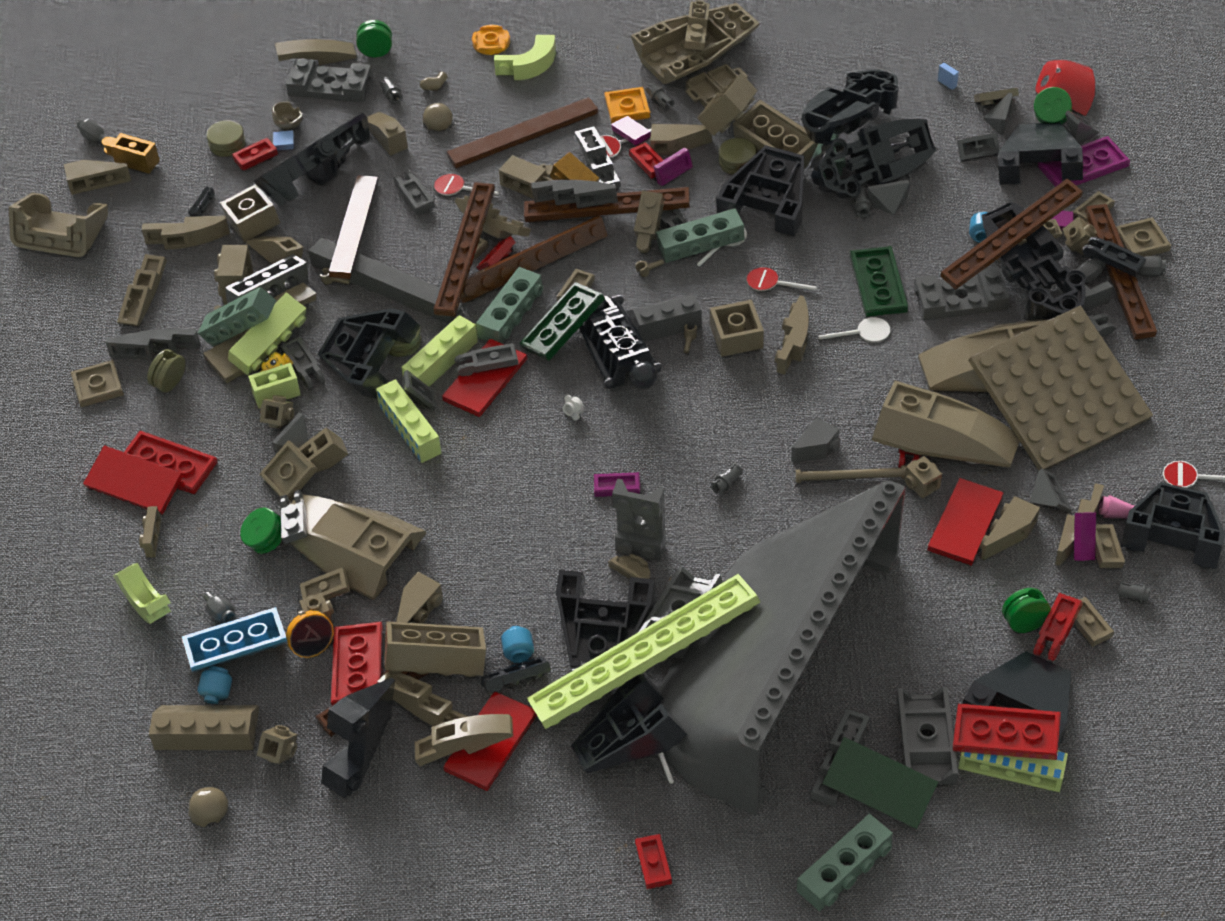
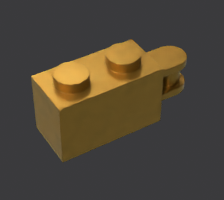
M122 133L117 138L105 137L102 139L105 154L112 156L115 163L127 164L128 168L150 174L160 161L156 144Z
M571 152L556 162L550 173L552 180L599 181V177Z

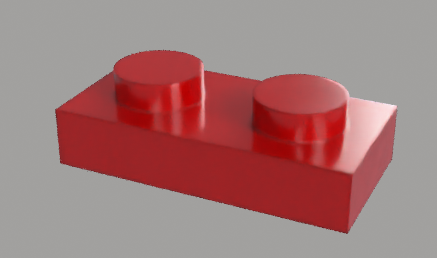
M265 138L233 153L232 156L236 164L244 171L278 155V152L272 142Z
M646 142L629 150V156L651 179L656 177L654 166L662 162L663 159Z
M509 236L499 241L476 268L480 271L499 262L501 258L507 257L512 252L510 248L516 243L515 240Z
M660 834L635 839V846L646 889L672 884Z

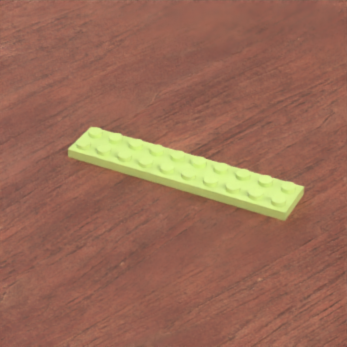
M737 574L534 693L527 699L544 728L547 729L558 724L572 713L580 711L582 707L594 700L602 698L616 687L624 685L625 682L633 677L643 674L655 664L665 661L677 651L687 648L691 643L707 636L721 625L729 623L743 612L751 610L760 603L759 598L742 577Z

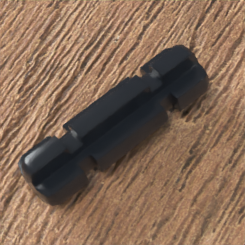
M206 186L188 211L189 217L201 216L215 195L212 187Z

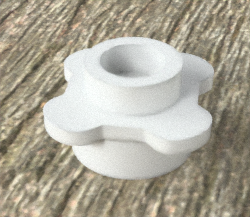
M567 395L564 398L563 412L576 421L580 418L579 414L584 411L583 402L578 397L572 398L570 395Z

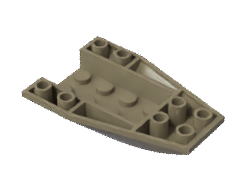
M738 3L709 9L704 51L684 48L689 15L661 21L632 34L631 40L641 63L663 84H667L709 65L726 54L759 27V22Z
M1035 319L997 325L953 339L919 354L918 359L929 389L988 392L969 363L970 357L1048 320Z
M895 380L882 406L872 437V441L914 454L1008 468L1011 467L1020 443L1012 429L987 413L948 396Z
M303 495L306 507L307 537L290 542V544L325 574L343 567L347 572L350 589L375 600L387 585L385 573L405 546L414 550L426 535V531L388 513L322 497Z

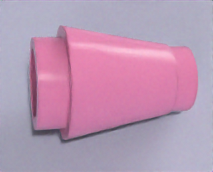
M1111 495L1108 497L1102 496L1098 514L1103 515L1104 518L1127 519L1128 513L1134 505Z

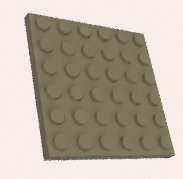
M1081 305L977 353L968 360L1038 471L1041 469L1047 470L1153 417L1149 407Z

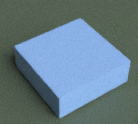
M942 63L939 65L938 81L953 90L957 87L959 71L946 63Z
M293 130L273 132V145L277 148V151L294 149Z

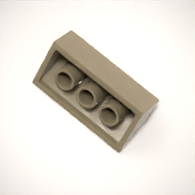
M759 100L741 118L733 123L734 137L747 139L753 143L757 153L767 145L804 155V169L808 166L818 146V143L808 138L805 128L762 100Z
M386 622L385 670H390L394 673L410 671L417 674L439 673L444 676L452 674H462L467 677L483 676L486 655L483 627Z
M161 705L152 713L149 736L154 750H253L259 705Z

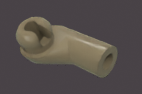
M439 72L436 77H427L422 80L420 87L423 90L437 91L444 84L448 76L445 72Z

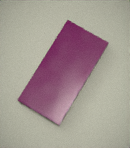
M1109 136L1081 145L1083 153V180L1071 182L1077 186L1130 166V160ZM1061 161L1038 162L1037 167L1055 187L1063 182Z

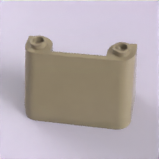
M32 192L9 206L10 239L19 248L82 257L88 253L108 217V205L101 203L92 204L87 210V216L51 211V202L47 196Z

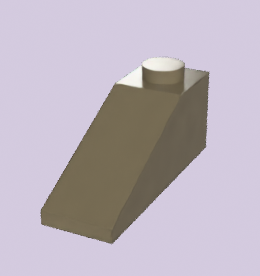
M381 112L367 117L369 131L390 156L408 148L406 131L395 118Z
M80 160L64 164L71 195L131 181L128 166L125 163Z
M327 427L298 448L317 467L318 470L315 473L331 468L348 455L342 438Z

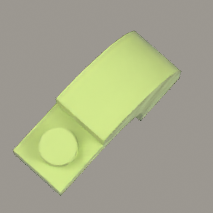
M536 35L533 48L524 54L495 55V75H514V80H525L542 74L554 62L556 55L555 35Z
M134 563L113 575L130 604L147 623L151 624L171 612L168 604L171 602L167 595L157 593L138 563Z

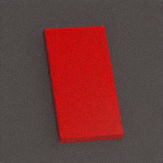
M489 339L482 349L504 344ZM516 350L518 365L474 372L469 376L459 375L442 395L443 401L480 417L525 363L527 354Z
M143 431L138 432L124 451L133 456L181 472L183 478L177 489L194 495L218 463L217 457Z
M104 445L83 485L144 509L150 506H157L159 514L163 515L183 478V474Z
M959 478L928 544L927 551L972 566L980 549L981 541L987 534L1004 492Z
M382 622L334 627L332 706L349 694L377 684V681L382 677Z
M494 691L478 715H510L513 724V737L468 754L465 749L454 752L443 766L445 772L485 791L489 790L537 716L533 708Z
M958 704L953 751L1057 760L1061 712Z

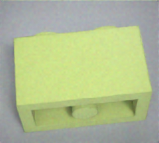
M291 363L248 376L258 409L261 408L263 400L271 399L273 395L284 396L286 400L301 395L298 380Z

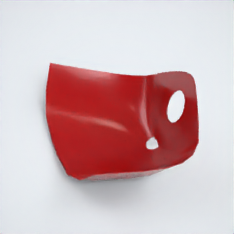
M1048 61L1043 66L1035 87L1036 92L1039 94L1042 90L1049 87L1061 88L1069 94L1072 109L1086 116L1095 96L1093 70L1088 66L1073 61ZM1057 68H1060L1061 72L1056 73ZM1049 76V80L1046 83V85L1041 87V82L1044 79V77Z

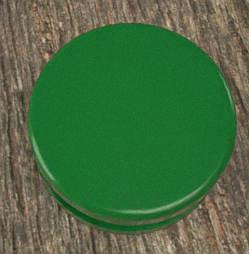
M369 20L362 23L358 27L356 35L358 50L365 56L372 58L386 55L392 47V31L390 27L379 20Z
M1046 88L1035 98L1034 112L1040 123L1060 122L1063 125L1067 122L1066 111L1072 112L1071 98L1061 88Z
M263 507L254 510L246 517L241 526L240 537L242 542L257 553L265 554L271 552L282 541L281 517L269 508Z
M1025 588L1013 593L1002 607L1003 617L1008 622L1010 628L1017 633H1028L1038 629L1044 624L1051 611L1048 601L1042 592L1036 588Z

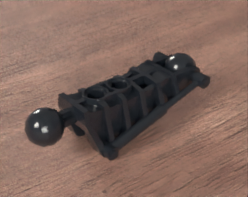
M618 294L608 298L606 295L604 296L606 299L589 316L584 326L582 324L579 327L586 341V346L604 378L603 385L606 389L624 385L625 372L630 371L629 377L634 386L639 389H649L656 383L658 372H661L662 369L661 365L658 362L655 363L638 330L632 325L622 307L624 302L623 296Z

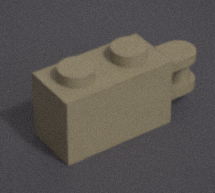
M513 155L499 169L500 185L533 199L531 183L552 180V178L547 177L545 168Z
M642 190L634 228L635 235L638 237L636 246L641 253H647L650 250L652 239L657 240L656 232L659 231L665 201L661 193Z

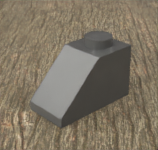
M816 417L792 446L791 461L797 463L827 458L840 445L839 428Z

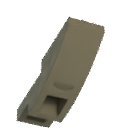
M701 0L690 2L684 48L704 51L709 3Z
M465 196L464 199H455V203L463 214L470 196ZM490 204L483 227L484 232L502 239L512 234L529 237L531 229L524 227V222L517 220L507 221L508 217L499 215L500 210L492 208L493 204Z
M226 216L185 217L184 223H151L142 225L145 244H164L165 250L187 248L208 243L229 234L230 231Z
M802 295L799 296L796 303H792L790 315L788 318L785 317L782 324L784 340L782 349L777 351L774 360L777 363V372L781 374H786L792 360L801 362L806 350L809 315L806 300Z
M508 714L476 715L431 727L432 735L415 742V761L419 766H422L462 749L471 754L513 737L512 717Z

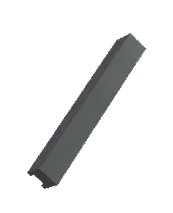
M320 238L308 250L311 265L319 269L330 268L337 244ZM357 254L351 279H349L350 282L448 324L454 320L455 317L434 315V306L440 287L362 254ZM458 307L456 316L460 313L461 307Z

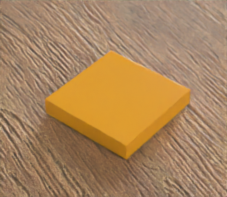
M643 87L604 92L611 124L626 116L633 120L650 118V110Z

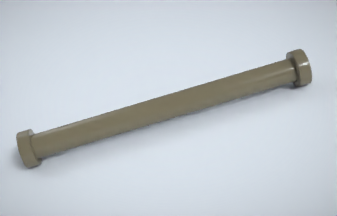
M906 465L901 466V468L804 472L796 469L795 481L796 483H801V481L889 477L905 479Z

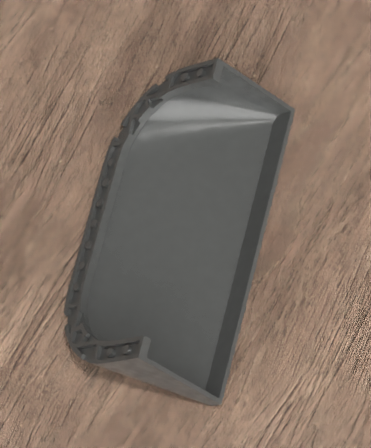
M892 481L876 485L760 541L743 553L731 567L723 582L739 574L756 593L760 603L751 610L733 618L729 623L723 624L711 631L707 636L694 641L683 659L676 658L659 688V692L664 698L659 705L662 704L679 721L687 733L679 744L663 752L671 767H675L683 775V779L716 799L756 816L767 796V790L759 787L760 749L863 564L889 574L898 557L906 486Z

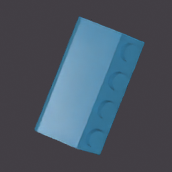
M276 607L182 636L193 673L287 643Z

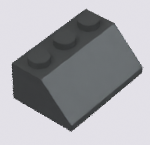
M694 294L627 310L632 325L636 327L644 342L684 332L685 324H688L689 330L694 329L695 325L697 328L702 327V309Z

